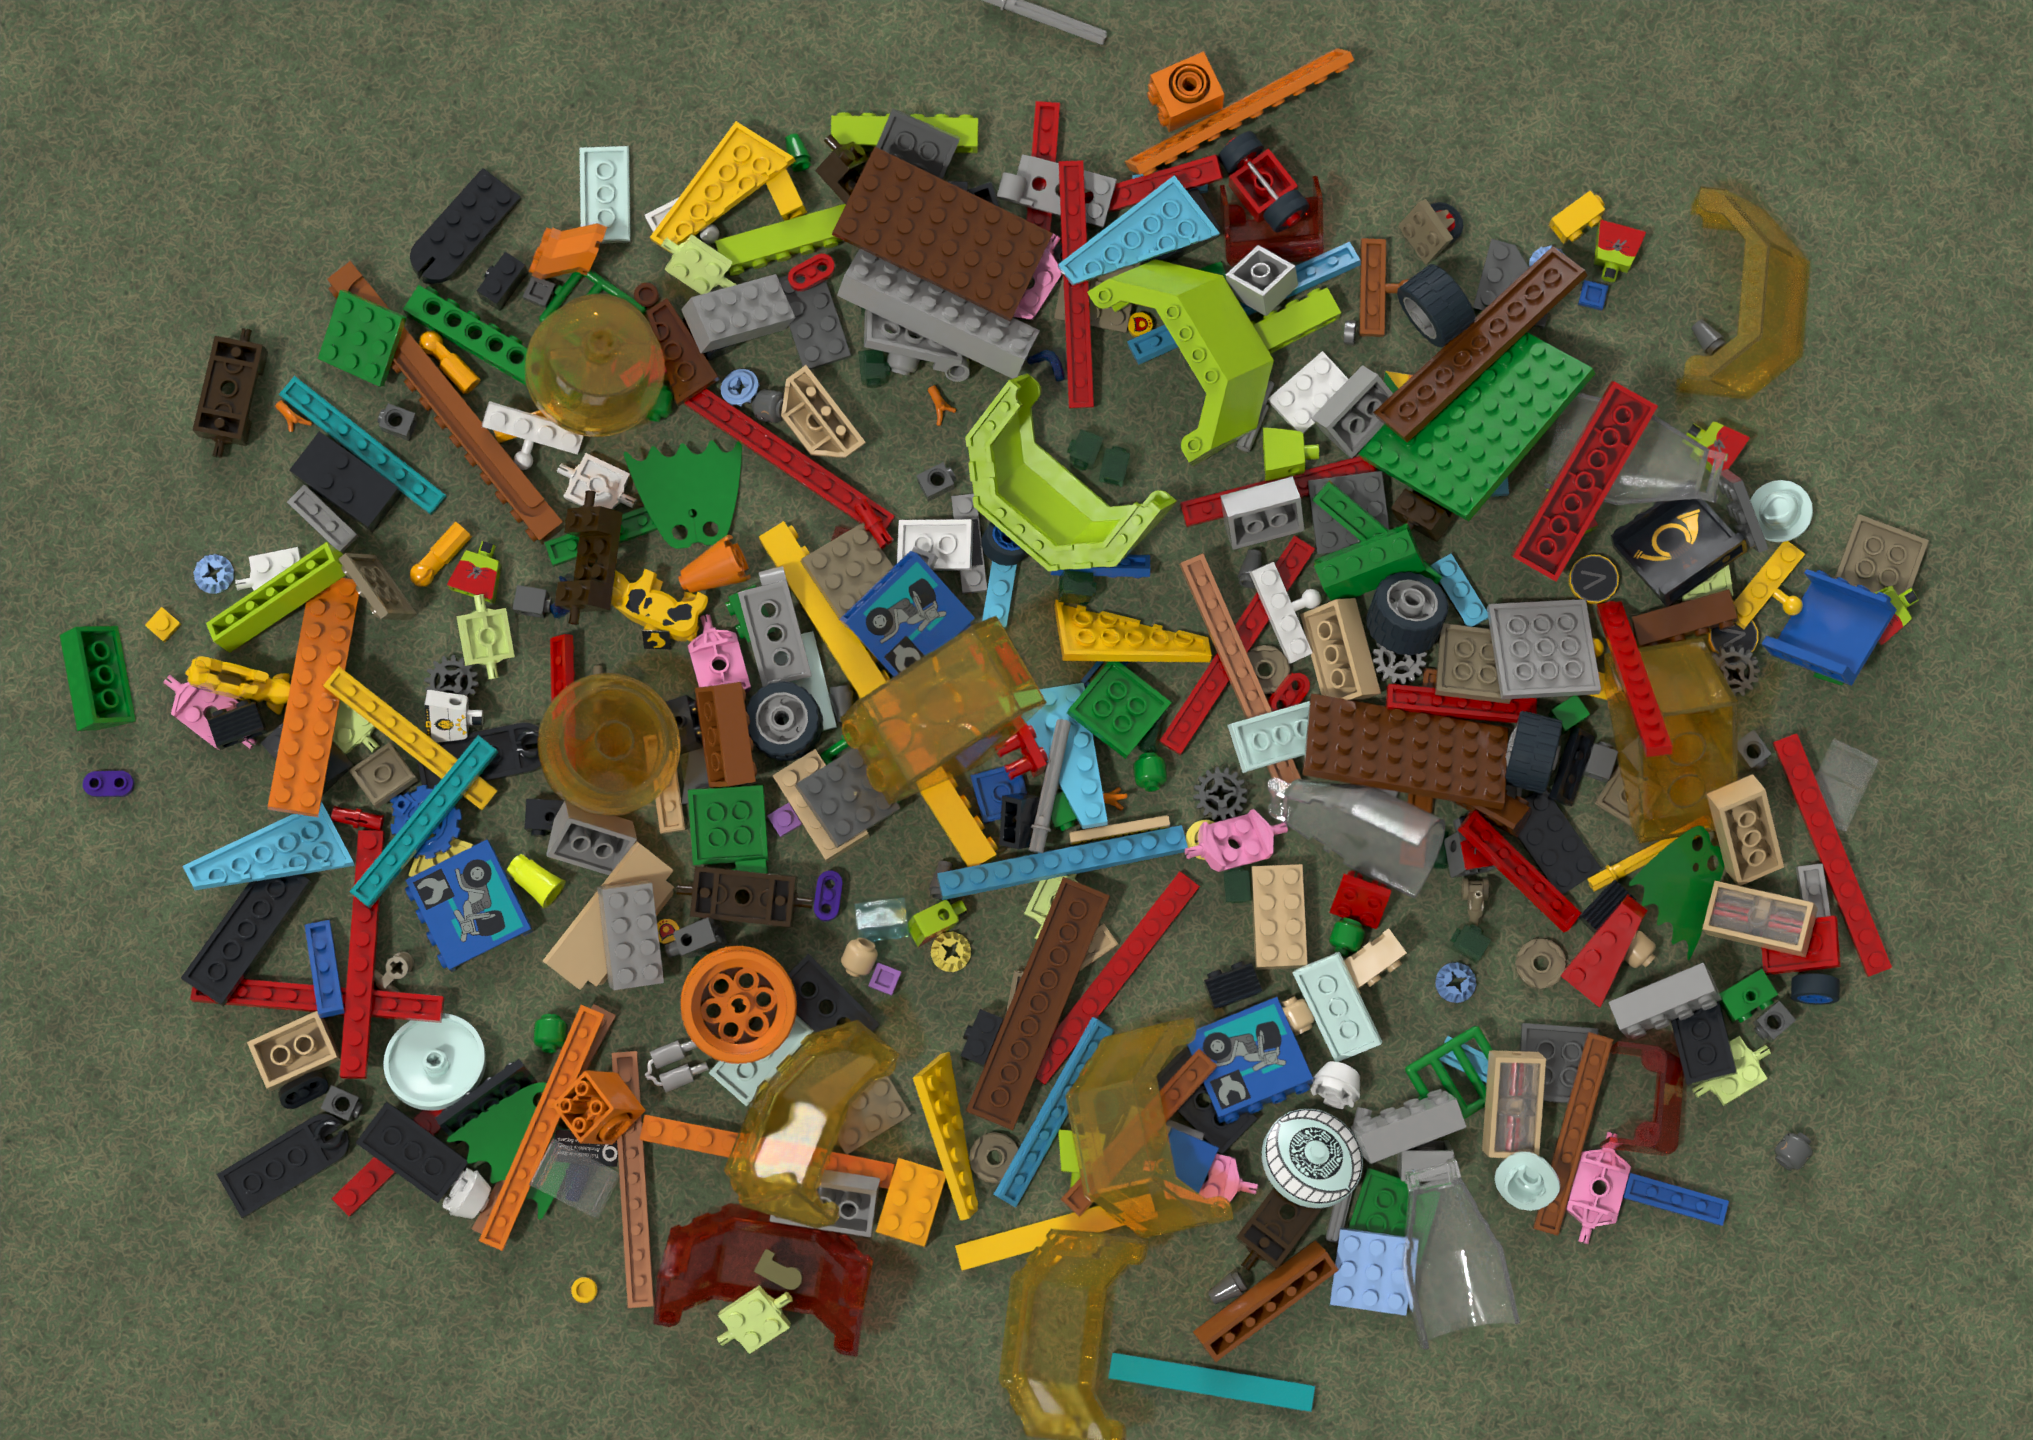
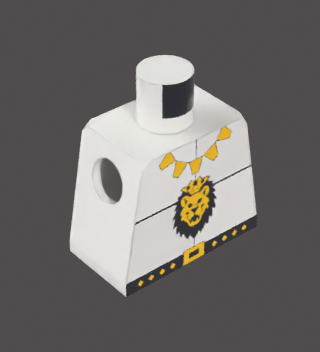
M427 690L425 700L427 736L436 743L466 739L468 737L469 725H483V710H469L468 697L465 695Z

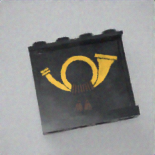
M1691 480L1676 487L1670 495L1657 500L1651 508L1637 514L1631 522L1625 526L1618 527L1610 535L1615 551L1666 607L1747 552L1746 538L1740 532L1735 534L1695 492Z

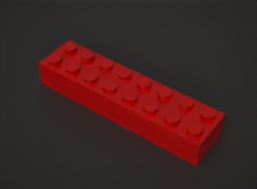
M1615 381L1610 382L1512 552L1511 556L1557 582L1658 407L1656 404Z

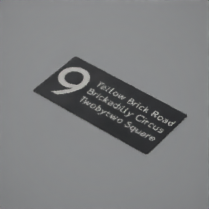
M556 1129L553 1161L617 1167V1140L612 1145L580 1143L572 1131Z

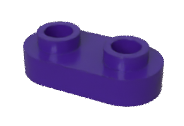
M93 771L85 776L83 789L92 797H124L133 791L134 779L125 771ZM119 779L124 780V785L122 787L116 786V783ZM99 780V785L96 788H92V781Z
M835 871L823 872L817 881L814 913L819 920L825 922L832 921L839 913L843 883L841 876ZM829 880L835 883V886L831 889L825 886V883ZM824 905H829L831 907V911L829 913L822 912V907Z

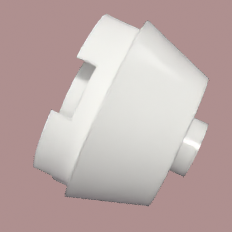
M1327 1062L1313 1077L1311 1093L1313 1095L1318 1093L1325 1098L1323 1103L1331 1107L1343 1109L1344 1105H1349L1352 1108L1355 1101L1360 1098V1075L1355 1069L1344 1063Z
M468 1168L465 1171L462 1170L451 1185L453 1188L449 1195L450 1198L445 1197L442 1207L450 1211V1215L473 1219L479 1211L482 1212L489 1202L488 1196L491 1187L477 1170L474 1172Z

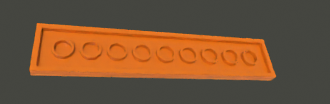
M1336 48L1126 160L1125 163L1130 171L1139 175H1149L1156 171V166L1161 163L1169 164L1178 159V154L1184 151L1189 153L1199 148V143L1206 139L1207 141H1212L1220 137L1221 131L1227 128L1232 130L1242 125V120L1249 116L1251 119L1264 113V108L1270 105L1276 107L1285 102V97L1291 94L1296 96L1303 93L1309 84L1313 82L1314 84H1319L1328 78V74L1334 71L1339 73L1349 67L1348 64L1354 61V58L1350 51Z
M341 578L306 602L269 796L268 810L319 817L340 699L323 685L338 666L344 671L346 670L359 600V593L356 590L357 585L353 579Z

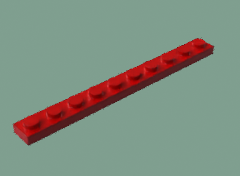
M1083 160L1058 162L1062 260H1065L1087 243ZM1063 274L1069 409L1093 408L1089 295L1087 293L1089 285L1088 281L1072 286Z
M704 389L683 403L858 523L864 522L853 507L859 502L862 504L861 501L864 499L868 500L876 515L881 516L882 524L886 530L895 519V516L708 389Z
M1296 536L1292 538L1275 564L1286 592L1289 591L1315 551V548ZM1258 592L1235 625L1246 653L1249 652L1269 621ZM1218 653L1159 741L1180 756L1230 681Z
M1608 601L1597 604V614L1646 757L1672 754V743L1622 601Z
M1796 733L1773 742V747L1821 864H1823L1825 875L1867 977L1892 968L1798 734Z
M358 830L354 885L384 850V831ZM353 895L340 1077L343 1079H367L380 897L369 908Z
M1181 871L1175 876L1055 1030L1036 1075V1079L1044 1085L1047 1084L1075 1048L1091 1018L1097 1019L1199 889L1200 886Z
M248 979L242 980L225 1004L306 1012L317 1011L314 985ZM192 987L190 997L192 1002L218 1004ZM341 987L345 1011L346 988ZM373 990L371 1017L442 1023L445 998L436 995Z

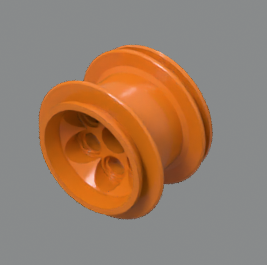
M729 946L711 952L692 968L683 985L681 1014L688 1035L704 1053L722 1062L745 1064L767 1057L787 1039L796 1018L797 1000L791 979L780 963L769 954L756 948ZM744 973H749L754 978L752 985L749 987H743L739 984V978ZM725 979L729 984L727 991L723 993L715 991L714 983L716 980ZM761 992H767L771 996V1001L766 1006H761L756 1002V997ZM737 998L743 999V1004L746 1005L745 1009L742 1012H735V1007L731 1005L733 1000ZM716 1003L720 1006L721 1012L718 1016L710 1017L707 1015L706 1008L709 1004ZM757 1016L763 1020L761 1029L752 1030L749 1027L748 1023L752 1017ZM729 1022H734L738 1026V1031L733 1036H728L723 1031L725 1024Z

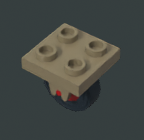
M1426 199L1418 202L1398 225L1425 265L1434 261L1447 245L1455 242L1461 236L1464 228L1463 219L1453 206L1442 202L1430 205Z

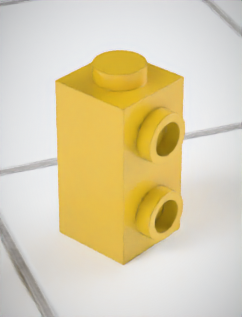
M784 169L766 183L784 221L807 213L787 169Z
M1589 191L1551 218L1549 226L1563 244L1568 240L1574 242L1583 235L1582 230L1588 226L1593 228L1599 224L1600 220H1603L1601 216L1605 211V204L1597 194L1594 195Z

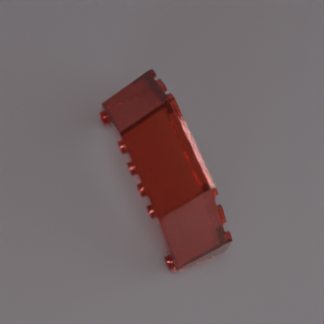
M732 1203L722 1206L721 1211L712 1215L707 1212L692 1219V1223L683 1227L680 1224L671 1227L657 1276L653 1325L675 1326L681 1321L683 1311L711 1299L734 1302L760 1285L767 1295L774 1299L788 1292L792 1297V1302L783 1306L782 1310L814 1315L835 1335L833 1347L838 1353L858 1356L874 1259L868 1254H862L857 1249L858 1244L847 1234L842 1235L840 1232L770 1222V1209ZM768 1248L776 1253L773 1260L787 1267H796L801 1270L803 1282L798 1288L792 1290L785 1289L754 1272L765 1249Z

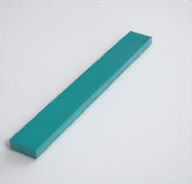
M296 376L279 393L280 397L366 465L397 486L404 495L428 514L432 515L447 497Z
M478 735L354 885L350 893L367 907L371 908L499 751Z
M1112 1353L1108 1377L1109 1379L1309 1412L1312 1411L1315 1386L1118 1353Z

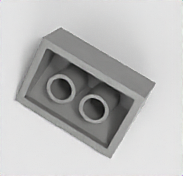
M1362 365L1311 419L1335 445L1352 459L1384 425L1376 418L1373 412L1393 393L1378 374Z
M565 800L553 822L546 853L547 857L610 875L637 840L633 821Z

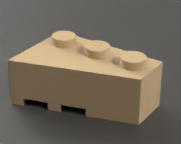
M1388 928L1378 938L1369 942L1361 950L1344 960L1359 994H1361L1359 989L1365 984L1371 987L1381 980L1380 974L1388 969L1391 973L1401 966L1400 960L1406 955V951Z

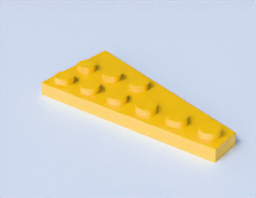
M946 1052L937 1056L916 1074L913 1080L961 1221L969 1219L978 1211V1200L974 1189L950 1052Z

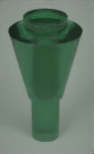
M1164 712L1140 741L1137 748L1141 752H1158L1162 725L1168 716V712Z

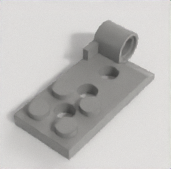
M1022 154L1017 175L1003 173L997 197L1010 203L1061 216L1060 197L1056 194V188L1059 186L1058 163ZM1084 170V190L1091 191L1094 195L1092 202L1085 204L1086 223L1104 228L1117 179ZM1036 178H1043L1046 181V187L1042 191H1036L1032 187V183Z
M865 311L864 347L934 362L933 370L945 372V376L951 381L960 382L968 378L970 374V358L873 312ZM909 335H914L918 339L912 338Z
M780 566L761 571L759 576L762 586L740 591L738 595L762 686L765 687L770 683H777L779 681L791 682L810 677L812 675L784 568ZM766 603H771L776 608L774 615L770 617L764 616L761 612L762 606ZM777 627L782 631V636L779 640L773 641L769 639L767 633L770 628ZM784 651L787 653L788 661L785 664L780 665L774 661V655L777 652Z

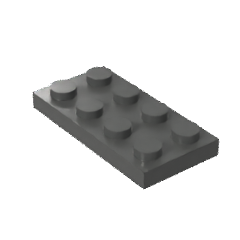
M820 265L818 267V270L823 272L822 267ZM788 275L778 278L795 316L789 327L802 366L807 365L810 370L850 358L851 354L826 280L806 291L799 292L790 286ZM800 276L796 281L803 283L805 278Z

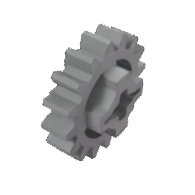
M1377 643L1380 650L1374 649L1372 654L1378 656V658L1373 659L1372 662L1374 665H1379L1375 672L1376 674L1383 672V681L1389 677L1391 678V684H1395L1396 680H1400V684L1405 685L1406 679L1411 683L1414 682V674L1421 676L1422 671L1419 667L1426 666V662L1421 660L1426 657V652L1415 654L1416 663H1414L1410 655L1404 654L1403 661L1393 666L1396 656L1400 654L1389 651ZM1383 653L1389 661V665L1387 667L1383 662ZM1403 669L1407 672L1404 674L1395 673L1396 670Z

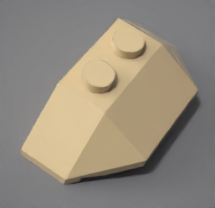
M807 365L786 379L781 417L810 455L846 458L866 444Z

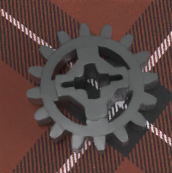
M1729 643L1728 649L1725 650L1721 645L1719 646L1720 653L1711 652L1714 659L1706 660V664L1710 668L1704 669V673L1706 676H1710L1706 681L1708 685H1713L1712 689L1715 693L1720 690L1722 697L1730 693L1731 697L1735 698L1736 692H1740L1744 696L1745 688L1754 689L1751 682H1758L1759 679L1754 673H1759L1760 668L1756 666L1758 663L1756 656L1751 657L1753 653L1750 649L1744 652L1743 645L1740 644L1737 649H1734L1733 644ZM1748 664V673L1746 676L1744 675V670L1747 668L1746 665ZM1717 666L1720 667V672L1717 674L1718 677H1716ZM1726 666H1727L1729 669L1731 668L1732 670H1735V669H1736L1738 675H1737L1736 673L1731 672V671L1728 672Z
M452 655L451 661H448L443 656L441 664L436 661L433 662L436 667L434 670L427 669L431 677L424 678L425 683L430 684V686L425 688L426 692L427 690L465 695L467 697L470 695L477 696L473 688L480 687V684L474 681L479 675L477 672H471L474 668L473 665L465 666L463 657L458 662L455 655ZM458 667V669L455 671H450L446 668ZM440 675V684L436 688V679ZM468 677V686L466 690H464L463 684ZM449 678L455 680L456 685L454 687L449 685L447 681Z
M1218 767L1215 768L1214 774L1207 770L1205 772L1207 778L1199 776L1198 781L1201 786L1195 785L1193 789L1199 792V794L1193 796V800L1200 801L1196 809L1203 808V817L1211 814L1212 821H1215L1217 816H1220L1222 821L1226 820L1227 815L1230 818H1235L1234 811L1236 810L1241 813L1243 810L1239 804H1246L1247 799L1242 797V795L1248 792L1247 789H1241L1245 782L1244 779L1237 781L1238 773L1235 772L1229 775V768L1227 767L1224 773H1220ZM1223 779L1231 782L1234 787H1229L1224 783ZM1214 780V786L1211 790L1204 791L1205 786ZM1217 789H1221L1222 793H1227L1224 795L1223 800H1219L1218 796L1213 795L1217 793ZM1237 798L1235 804L1227 809L1228 801ZM1206 802H1212L1217 806V810L1212 809Z

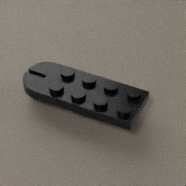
M482 168L413 245L410 252V261L418 279L422 277L425 284L442 283L451 279L520 202L521 196ZM432 263V264L428 267V269L422 274V269H423L427 264Z
M526 722L468 733V737L462 740L437 742V744L457 759L461 757L478 735L498 750V754L479 776L486 782L535 772L545 764L549 754V747L546 743L540 744L538 748L526 750L525 746L547 742L545 734L538 726ZM417 760L421 784L428 785V789H434V786H437L442 779Z
M316 1115L218 1173V1178L241 1218L244 1219L342 1160L350 1146L348 1131L342 1129L338 1132L337 1136L326 1141L325 1137L344 1127V1124L338 1118L331 1115Z

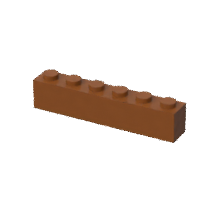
M1315 1240L1194 1330L1193 1333L1206 1352L1217 1362L1339 1269L1325 1249Z

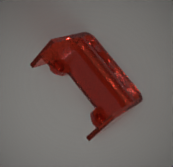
M1313 176V197L1305 198L1310 205L1308 211L1297 224L1278 233L1273 231L1265 219L1259 223L1255 219L1246 220L1244 209L1239 205H1229L1225 185H1220L1221 222L1227 263L1235 267L1257 245L1288 262L1308 261L1323 254V197L1318 176Z
M1617 1041L1611 1046V1053L1639 1056L1646 1070L1657 1073L1653 1122L1639 1124L1635 1129L1634 1140L1608 1137L1600 1142V1147L1667 1156L1677 1149L1679 1141L1684 1072L1680 1057L1658 1046Z

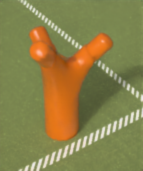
M934 385L928 388V392L936 407L937 425L941 426L943 411L948 410L955 413L956 408L951 407L945 402L937 386Z
M283 400L275 405L277 410L287 420L289 432H293V422L312 425V421L298 416Z
M1119 787L1109 793H1103L1104 803L1113 805L1120 811L1123 810V806L1117 800L1125 799L1128 795L1126 793L1117 794L1121 791Z

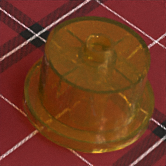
M590 294L578 297L544 319L531 337L524 367L526 385L538 409L557 426L575 434L591 437L615 435L641 422L655 406L665 375V362L660 343L645 316L631 303L607 294Z
M594 674L573 682L563 689L550 703L539 727L538 754L546 781L561 799L592 814L617 816L632 813L643 808L667 788L678 766L680 736L676 720L670 708L648 685L621 674Z

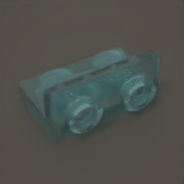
M905 898L855 904L859 938L876 942L878 940L900 939L909 936Z

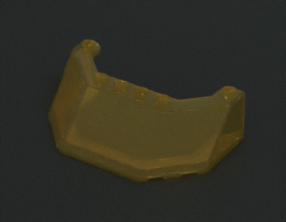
M1700 186L1691 203L1690 215L1697 214L1702 218V228L1736 231L1745 240L1737 336L1712 356L1694 355L1688 358L1684 365L1682 378L1676 379L1675 392L1749 400L1802 358L1810 261L1765 209L1726 189Z
M1194 1017L1164 1022L1103 1037L1092 1057L1088 1059L1079 1073V1077L1065 1095L1084 1196L1105 1209L1106 1213L1118 1222L1124 1223L1142 1239L1214 1226L1234 1220L1231 1204L1225 1197L1204 1198L1176 1177L1156 1075L1174 1047L1190 1044L1195 1039L1196 1027Z
M858 1020L807 1035L800 1042L803 1047L794 1056L789 1054L776 1067L778 1072L769 1082L764 1079L757 1087L724 1169L726 1175L730 1177V1184L734 1192L738 1194V1201L743 1207L816 1229L834 1225L837 1221L839 1206L834 1202L824 1204L817 1192V1188L822 1182V1175L829 1164V1157L834 1145L838 1141V1134L846 1120L849 1106L874 1080L890 1076L896 1068L899 1056L894 1049Z
M1051 1229L1046 1235L1047 1240L1041 1247H1036L1026 1259L1027 1264L1021 1271H1016L1011 1277L999 1382L1002 1388L1007 1389L1011 1397L1009 1402L1015 1414L1021 1417L1025 1425L1023 1430L1026 1436L1055 1440H1125V1425L1121 1421L1109 1419L1095 1392L1107 1288L1128 1264L1140 1265L1144 1262L1147 1256L1149 1240L1102 1232Z

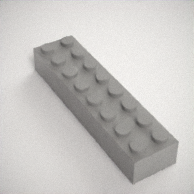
M859 249L845 273L837 296L1012 379L1018 377L1040 331L1014 318L1010 322L862 249Z

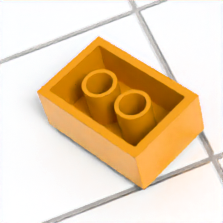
M898 1158L876 1233L926 1247L946 1181L945 1173Z

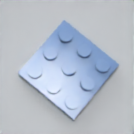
M1340 1228L1335 1262L1339 1270L1333 1276L1330 1305L1406 1315L1417 1238Z

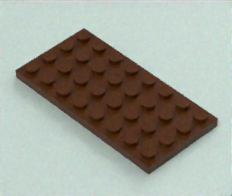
M874 147L832 235L1011 322L1053 233Z
M1311 693L1303 775L1503 810L1505 804L1507 763L1505 756L1507 753L1508 728L1426 713L1402 711L1400 709L1389 710L1386 706Z

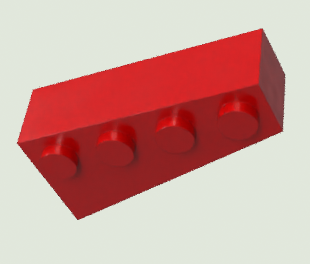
M1627 895L1569 963L1561 977L1600 1008L1610 992L1648 910L1631 896Z

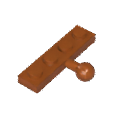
M1362 238L1360 243L1359 336L1384 337L1385 293L1397 294L1398 288L1409 279H1404L1399 284L1385 283L1386 239Z

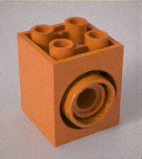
M1204 51L1150 75V83L1147 85L1149 89L1147 96L1151 105H1156L1159 110L1157 117L1161 126H1166L1169 132L1223 108L1224 92Z
M585 1070L552 1104L578 1141L585 1144L612 1145L646 1111L619 1074L615 1072Z

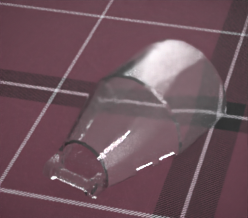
M1579 393L1558 417L1545 472L1544 488L1549 489L1600 402V397ZM1653 415L1603 502L1626 505L1698 498L1716 503L1718 498L1716 491L1724 461H1727L1729 454L1706 448ZM1708 457L1714 458L1706 492L1699 491Z
M1278 778L1269 780L1268 791L1271 793V803L1268 806V813L1271 817L1285 823L1308 840L1311 837L1315 838L1325 845L1323 847L1324 851L1330 853L1332 850L1343 857L1342 863L1410 897H1417L1438 857L1445 833L1444 819L1374 787L1295 779L1291 784Z
M1448 1159L1446 1163L1417 1171L1414 1169L1405 1171L1409 1192L1401 1272L1419 1347L1424 1350L1429 1349L1428 1340L1468 1327L1493 1323L1519 1324V1315L1503 1247L1496 1240L1489 1228L1488 1222L1484 1220L1477 1208L1476 1202L1462 1181L1456 1159ZM1448 1173L1449 1178L1419 1185V1180Z

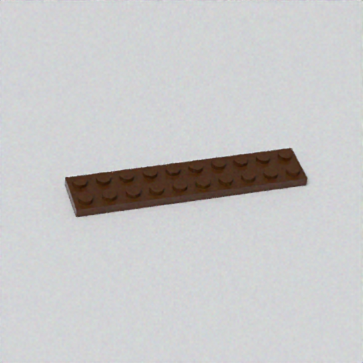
M1552 246L1475 318V322L1446 344L1373 412L1376 418L1408 443L1586 278V271Z
M1062 878L966 1112L1014 1131L1106 909L1110 895L1068 878Z

